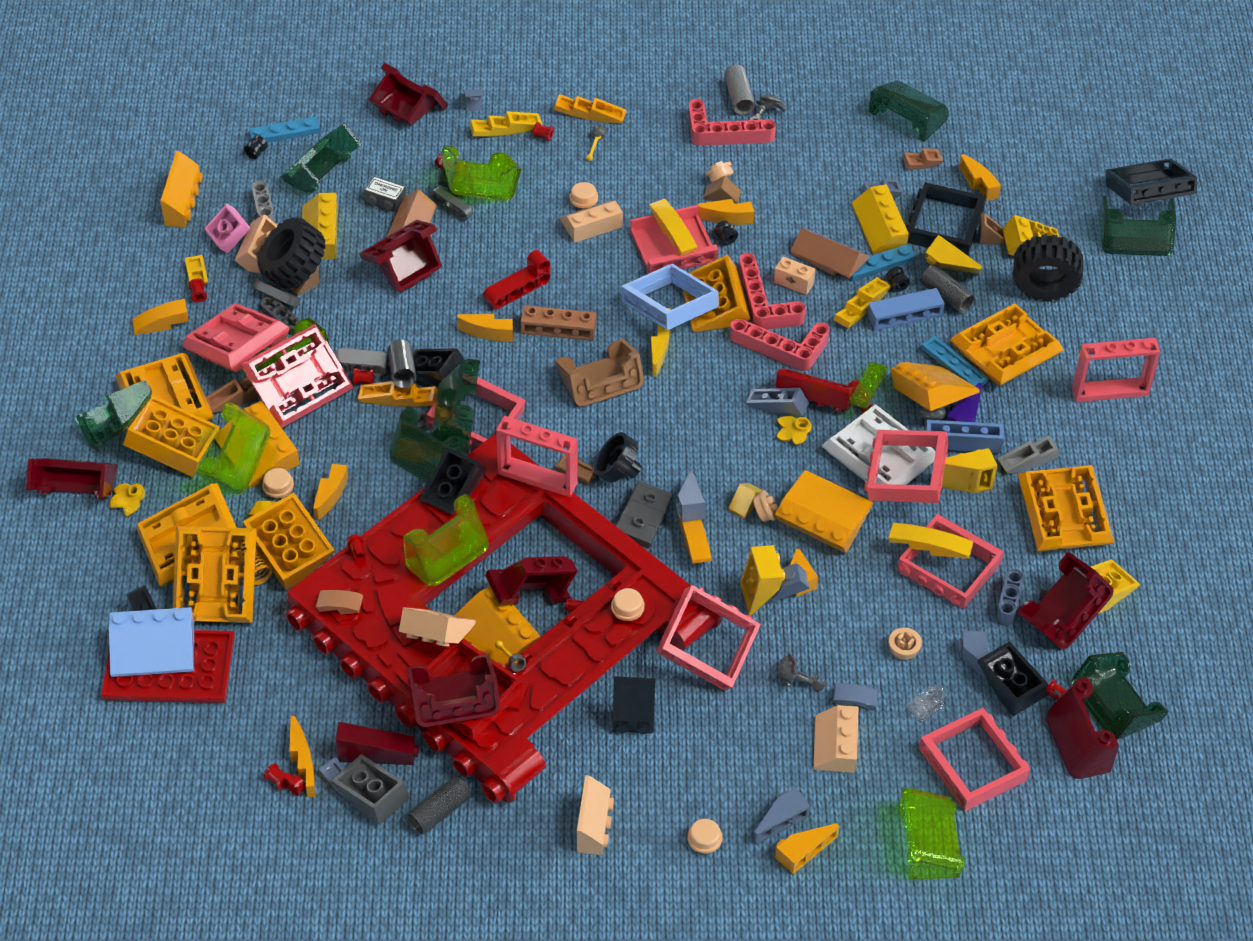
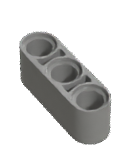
M262 180L255 181L252 184V193L257 218L265 214L275 223L268 185Z
M340 348L335 353L346 374H354L355 368L365 371L374 369V376H383L386 373L389 357L384 352Z

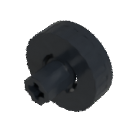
M624 432L613 435L603 445L596 457L594 464L595 473L609 483L616 482L625 474L635 478L642 469L640 463L635 460L638 453V442Z

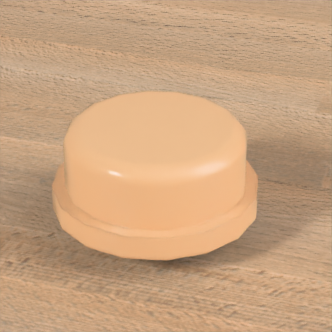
M717 162L715 165L710 166L711 170L706 172L705 175L709 177L711 182L723 176L728 178L734 173L731 168L732 163Z
M580 182L572 187L569 198L573 206L589 208L597 203L598 193L593 184Z
M283 468L271 469L264 475L262 482L263 492L271 498H284L293 491V478Z
M765 490L753 498V503L759 518L763 522L777 520L775 513L778 507L777 504H773L775 499L769 496Z
M625 588L615 594L611 602V610L618 619L632 621L643 614L644 601L638 591Z
M898 628L889 636L890 651L898 659H912L921 649L922 639L915 630Z
M700 819L690 827L688 843L696 852L712 853L722 843V832L718 824L713 820Z

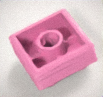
M226 204L204 230L220 250L229 253L238 241L247 234L250 226L234 207Z

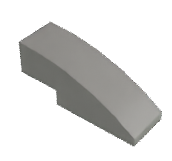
M1048 435L1035 443L1031 440L1002 455L998 458V461L1005 472L1010 474L1043 465L1060 457V453Z

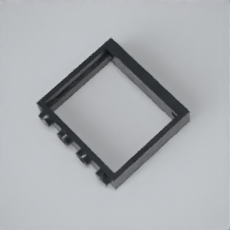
M1170 158L1106 169V186L1130 205L1197 194V176ZM1169 162V167L1164 166V163ZM1166 177H1169V178H1170V179H1167V180L1149 182V183L1138 184V185H1132V186L1130 185V184H1132V183L1143 182V181H1149V180H1154V179H1160V178H1166Z
M924 182L923 188H919L917 194L918 201L915 200L913 205L914 213L911 212L908 223L910 225L906 224V229L909 233L907 243L929 248L939 235L969 256L980 223L981 214L984 211L986 196ZM926 198L975 209L964 240L915 228Z

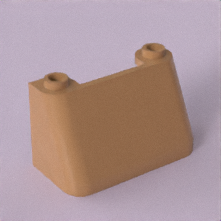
M624 339L614 341L608 347L609 357L576 368L574 361L569 357L555 360L556 369L577 405L586 406L636 390L642 386L644 377L640 355Z

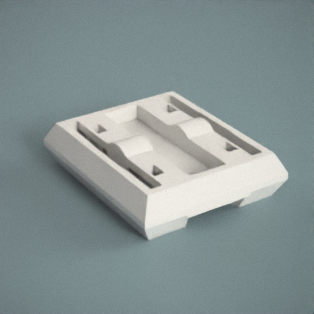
M875 404L826 441L822 447L865 482L869 479L867 477L868 466H871L870 453L874 452L873 438L877 436V430L908 429ZM883 445L876 484L907 485L934 462L936 451L931 447Z

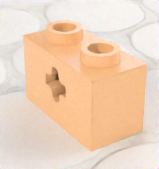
M782 257L775 267L774 283L805 295L808 294L814 284L815 268Z

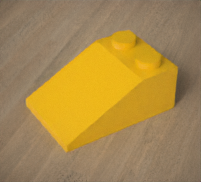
M939 235L925 252L926 262L929 265L973 274H980L982 272L983 266Z
M774 545L750 548L740 581L749 615H753L780 589L782 581L785 580L784 569L780 567L779 553H776Z
M1112 559L1091 566L1114 590L1113 596L1099 613L1109 610L1140 586V583Z

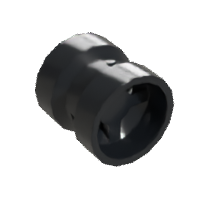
M255 135L251 139V143L249 142L244 146V152L251 159H257L261 152L267 149L268 144L263 137Z
M726 220L719 222L714 228V233L721 237L725 245L732 244L738 238V232L735 228H731V224Z
M900 266L893 267L887 272L886 278L892 283L895 291H903L910 285V279L904 275V271Z

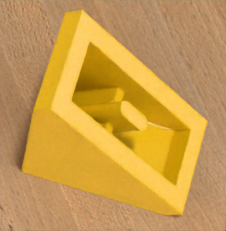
M750 483L739 484L728 511L745 519L755 507L753 498L763 490Z

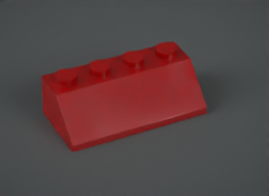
M785 368L777 371L776 388H800L807 400L815 401L817 406L826 408L827 405L834 407L833 410L839 412L850 409L855 387Z

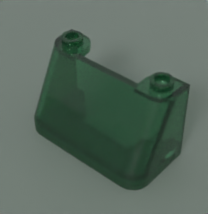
M895 80L882 84L871 91L869 112L876 116L879 112L884 113L887 109L911 121V128L918 130V139L924 142L948 120L949 113L945 104L901 81Z
M463 360L439 383L432 439L435 443L469 448L474 411L470 406L459 403L460 401H465L468 394H476L480 360Z
M146 380L107 395L104 399L105 401L108 400L109 403L75 417L91 448H99L128 430L151 399L152 389Z
M407 406L401 412L390 449V459L396 465L428 484L446 448L448 447L466 456L469 454L468 441L459 436H450L444 442L440 441L415 425L419 421V414L415 409Z
M1123 652L1089 655L1074 674L1072 684L1076 680L1089 677L1093 691L1092 695L1085 699L1084 704L1103 730L1113 733L1116 740L1123 739L1165 718L1168 714L1165 707L1157 701L1151 702L1146 706L1125 678L1131 666Z

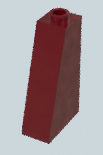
M338 722L336 746L339 762L352 763L360 755H363L376 764L414 765V758L419 755V745H415L414 736Z

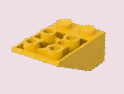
M1013 215L1002 228L1008 254L1013 256L1017 248L1027 239L1031 240L1034 236L1041 237L1043 234L1052 236L1054 234L1059 237L1058 230L1054 227H1049L1017 215Z
M978 449L973 452L946 457L941 488L970 493L992 490L997 464L990 449Z

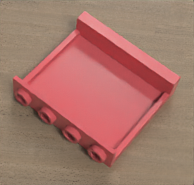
M698 205L675 210L698 246L696 251L683 256L679 254L675 244L672 245L667 234L662 232L654 215L630 220V233L648 274L670 264H674L683 270L705 265L718 259V247L716 244L712 245L698 215Z

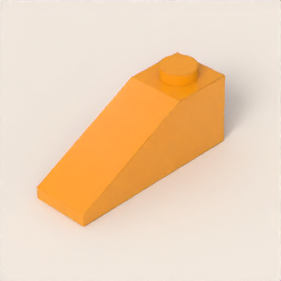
M835 823L791 834L787 839H781L777 843L775 858L794 874L838 837L840 826Z

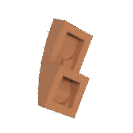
M922 148L921 153H904L902 157L907 170L925 169L937 166L943 162L938 149Z
M343 590L320 591L316 608L319 612L338 610L340 614L359 613L363 595Z

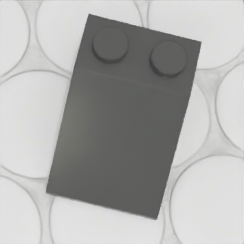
M363 755L356 758L331 780L332 784L366 817L379 825L409 799L403 780Z

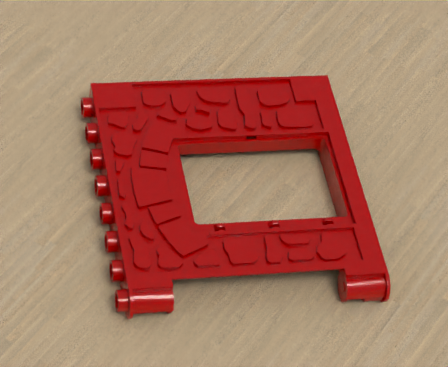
M495 433L466 455L480 462L487 470L477 488L454 515L420 500L425 489L424 487L360 536L363 539L362 545L367 554L363 560H355L351 548L347 546L287 591L290 610L286 612V618L297 631L301 632L306 628L313 635L314 644L323 654L329 655L333 652L338 656L342 669L350 678L362 677L368 683L367 688L376 701L384 703L388 700L394 705L397 717L406 727L418 726L424 732V740L433 751L439 753L444 749L451 755L455 769L463 777L475 776L482 783L481 789L486 797L497 804L501 800L512 803L516 797L515 793L546 768L542 755L527 738L658 628L663 637L684 589L691 585L575 493H572L571 497H567L499 475L497 438ZM511 444V457L538 465ZM538 516L545 519L615 575L614 578L520 654L526 660V666L522 671H513L509 664L505 666L508 671L516 673L517 677L522 680V692L474 740H471L449 723L430 727H423L417 723L412 697L410 696L406 667L423 666L426 668L448 646L438 645L437 640H434V643L421 641L422 637L420 636L419 639L406 637L407 633L399 632L403 607L430 610L425 606ZM481 543L482 546L475 550V547ZM625 588L638 591L644 601L643 614L632 621L618 619L611 610V602L615 594ZM343 590L362 594L363 599L359 613L340 614L338 610L319 612L316 605L320 591ZM690 599L670 644L682 651L685 650L709 629L717 628L721 623V616ZM460 655L438 677L470 672V661ZM497 681L500 697L508 688Z

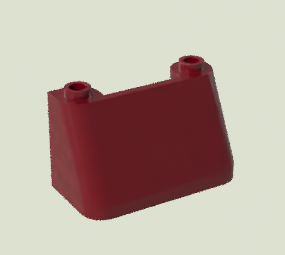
M1069 551L1059 562V570L1063 575L1038 604L1028 600L1016 611L1061 649L1068 648L1077 639L1114 593L1113 587L1096 570Z
M489 654L475 656L470 662V672L429 678L428 671L423 666L406 667L415 718L420 726L430 727L495 715L500 709L497 677Z
M1089 677L1076 680L1049 708L1046 715V722L1070 776L1076 779L1110 773L1119 748L1114 734L1106 730L1096 732L1088 716L1084 701L1092 695L1093 691Z

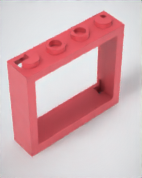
M1156 338L1082 344L1072 385L1076 402L1149 396L1160 356V349ZM1145 356L1139 378L1085 382L1090 360Z
M459 369L427 413L425 426L445 435L449 439L462 443L465 447L476 449L487 439L438 415L458 386L510 411L511 413L508 417L517 420L524 412L526 400L465 370Z
M503 416L496 429L498 474L571 497L578 483L577 439ZM510 437L566 454V474L511 457Z
M877 430V436L873 438L874 452L870 453L871 466H868L867 477L869 479L865 481L864 487L865 491H868L869 501L939 503L948 450L947 432ZM883 445L936 447L930 486L876 484Z
M937 514L926 527L973 541L971 554L989 563L988 566L965 593L912 563L921 550L910 549L909 547L899 558L897 571L915 580L919 585L932 590L936 595L942 596L952 604L964 609L1000 566L1004 551Z
M691 585L684 589L656 653L726 691L733 687L761 624L751 619L752 616L740 613L735 606L724 604L719 597L705 593L703 588ZM690 599L746 630L726 675L670 644Z
M984 708L941 727L920 739L919 750L964 812L1028 780L1030 772L1028 763L1022 760L1016 747L1010 744L1004 731L998 728L992 715L988 714ZM980 723L1015 771L970 792L936 744Z

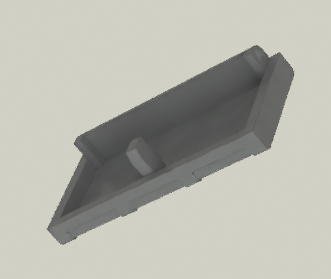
M638 481L616 526L639 545L649 549L672 501L673 494Z

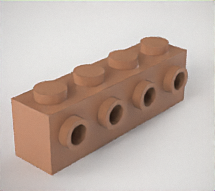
M524 305L521 318V334L594 341L597 313Z

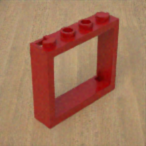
M464 639L459 643H451L426 667L429 678L438 677L460 655L471 662L475 656L487 653L478 650L470 641L467 642ZM493 659L491 661L497 681L508 688L499 697V711L495 715L478 718L476 721L471 719L449 723L471 740H474L522 692V680L517 677V674L511 673L502 663L495 662Z

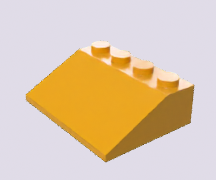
M728 255L689 272L692 276L716 289L719 296V307L690 320L694 332L731 327V322L735 319L750 320L737 266ZM683 290L686 303L696 299V297Z
M901 362L897 366L890 368L894 388L930 411L980 392L979 388L941 366Z
M150 395L130 425L123 445L194 477L212 445L220 426Z
M262 401L244 408L218 431L214 439L249 489L262 483L264 475L271 469L283 468L288 471L300 465L298 450Z
M804 470L783 498L775 516L778 521L847 554L874 503Z
M294 492L243 521L244 528L257 529L256 548L270 565L272 572L285 591L309 576L335 552Z
M490 586L478 592L454 615L476 620L475 625L463 638L468 642L470 641L478 650L489 654L490 658L495 662L502 663L504 667L508 664L509 657L501 649L496 648L495 643L497 641H502L503 646L511 654H521L541 637L514 605H499Z

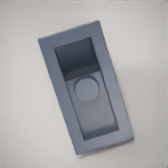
M482 89L464 90L466 111H481L483 109Z

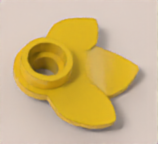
M780 417L777 419V422L783 428L777 434V438L781 441L792 440L795 445L801 444L807 439V434L811 431L812 425L805 417Z
M127 483L119 484L113 489L116 494L110 499L109 507L111 509L123 507L126 517L132 515L137 511L140 501L145 497L144 487L137 483L132 485Z

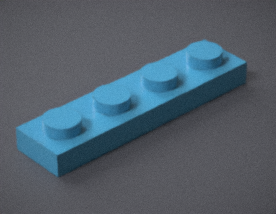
M317 116L249 128L251 139L255 135H259L267 143L321 133Z
M909 244L870 256L850 279L853 282L893 267L916 261V254Z
M933 336L922 344L921 349L948 371L974 386L979 382L982 383V386L987 383V376L938 337Z

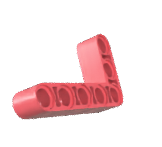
M693 99L689 102L692 143L697 146L769 143L775 139L776 123L773 120L707 122L704 102L700 99Z
M751 253L742 254L739 260V275L752 324L766 330L802 325L805 321L806 306L802 302L768 305L755 256Z
M742 319L733 320L730 327V339L734 343L800 371H807L812 367L826 347L829 338V326L825 323L815 324L801 344Z

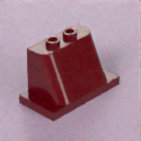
M385 62L381 67L385 76L369 98V101L379 109L380 113L385 116L389 114L396 122L401 123L402 121L409 126L416 123L434 106L444 111L448 106L438 91L425 84L421 87L403 77L396 68Z
M420 220L413 221L359 253L362 260L378 264L394 291L397 292L415 286L416 282L430 277L431 273L443 267L430 236L437 231L435 224Z
M564 556L526 557L505 569L488 570L485 576L499 605H517L520 600L517 595L520 589L544 588L551 603H564L567 599L571 598L567 589L578 570L573 561Z

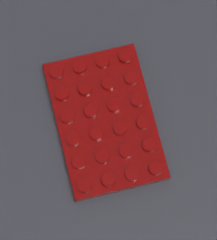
M194 630V671L111 677L109 649L101 694L102 700L226 703L235 632Z

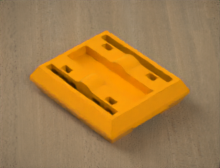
M1015 303L963 330L950 340L961 354L998 387L1063 351L1060 342L1050 333L1039 327Z
M185 353L121 371L115 376L133 421L140 412L139 409H142L150 395L209 422L214 419L189 357ZM181 370L184 371V374L187 377V381L191 389H188L186 381L182 376ZM131 385H135L140 400L139 405L135 402L130 388ZM191 393L194 394L199 408H196Z
M1092 465L1028 471L1018 474L1038 552L1114 544V538ZM1082 481H1085L1087 492L1083 493L1084 484H1081ZM1092 510L1094 511L1099 532H1095L1096 526L1095 524L1092 525V522H1094L1093 516H1091Z
M217 483L210 484L137 523L136 529L160 587L174 582V563L171 561L175 560L176 526L237 528ZM187 536L185 571L188 569V564H191L192 536ZM199 545L194 546V550H196V553L198 554Z
M176 526L173 608H184L185 576H187V583H190L189 607H192L194 621L253 623L257 529ZM187 536H192L191 564H188V569L185 571ZM243 538H245V548L247 549L244 555V573H242ZM196 545H199V554L194 550ZM238 546H240V555H238V552H235V548H238ZM244 578L243 598L245 601L242 603V614H240L241 579ZM194 595H197L196 603L192 601ZM236 596H238V605L233 602V598H236Z

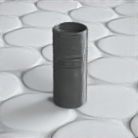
M931 265L923 272L920 279L921 283L929 290L937 288L943 301L957 312L964 313L971 307L975 299L974 294L938 266Z
M395 340L388 347L392 381L397 387L408 388L416 381L412 348L406 340Z
M454 776L409 811L407 819L419 834L424 835L471 798V791L460 777Z

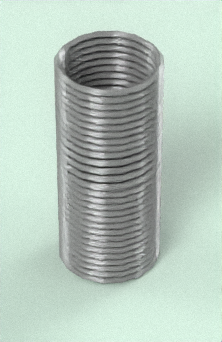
M732 65L725 70L724 77L733 109L737 114H748L755 108V102L747 74L743 66Z

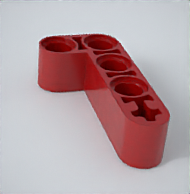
M539 250L532 251L527 257V267L487 287L483 292V298L494 309H499L536 290L550 280V261Z

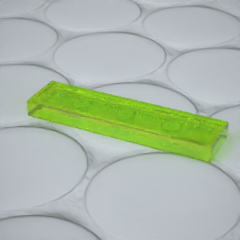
M870 362L849 403L867 409L886 376L888 367Z

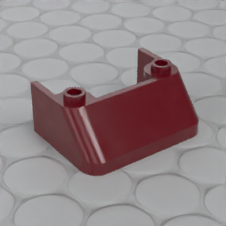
M53 458L28 459L26 490H38V494H49V491L90 493L95 495L96 499H106L107 496H111L118 464Z

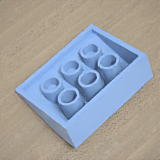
M192 607L110 613L111 677L194 671V617Z

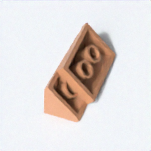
M420 189L403 197L387 237L415 220L431 223L437 205Z
M801 228L790 252L794 256L833 276L839 273L847 278L851 277L870 258V255Z

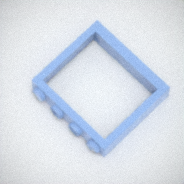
M674 264L665 266L621 286L623 303L666 330L719 307V296L716 289ZM673 283L696 297V299L669 310L646 296V294Z

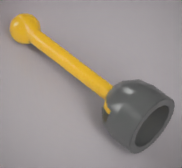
M595 125L593 127L592 135L594 142L590 153L586 156L588 161L593 160L592 155L597 141L603 139L606 135L607 130L602 125Z
M502 641L495 643L496 648L501 649L509 657L508 664L513 671L519 672L525 668L526 660L522 655L517 653L511 654L503 646Z

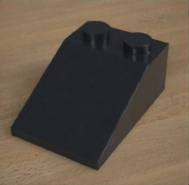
M458 348L416 349L413 352L416 372L415 383L426 387L435 386L437 390H444L459 369L464 370L468 365Z
M447 447L420 500L454 515L477 488L487 468L480 462Z
M1010 641L978 659L977 662L998 699L1013 716L1045 698L1048 683Z
M614 676L612 731L639 734L653 733L656 678Z

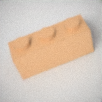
M608 201L561 216L560 220L575 243L623 227V212L616 201Z
M265 214L251 222L250 229L245 235L235 261L247 271L261 273L257 263L258 253H260V248L264 244L265 238L277 227V224Z
M403 607L399 632L407 633L406 637L419 639L420 636L422 637L421 641L434 643V640H437L438 645L449 646L450 643H459L475 625L476 620L432 610Z
M837 705L815 716L813 770L855 773L858 742V707Z
M585 775L577 827V852L602 855L603 847H608L609 835L606 834V829L611 827V816H608L609 810L613 811L614 798H610L611 789Z

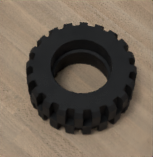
M293 217L284 220L283 223H279L270 232V235L265 238L264 244L261 245L257 261L259 271L283 289L300 286L303 284V281H307L310 278L309 276L312 273L314 274L316 267L321 263L326 247L324 236L303 218Z
M1043 234L1041 237L1034 236L1031 240L1027 239L1014 254V283L1022 293L1024 292L1026 296H1032L1036 300L1044 299V301H1049V299H1054L1055 301L1061 297L1066 298L1070 293L1073 294L1082 283L1083 254L1074 242L1068 241L1063 236L1061 238L1054 234L1052 236H1047V234ZM1042 266H1053V267H1057V268H1056V269L1047 270V269H1041V268H1038V267H1042Z

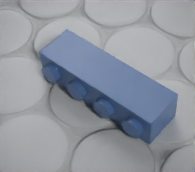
M937 288L868 303L867 316L874 331L943 316L945 303Z
M927 420L925 431L947 432L948 450L976 451L989 448L991 453H1001L1004 440L1003 424Z

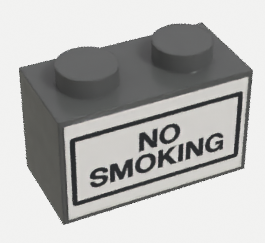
M375 176L364 190L366 203L396 213L403 197L406 196L405 186Z

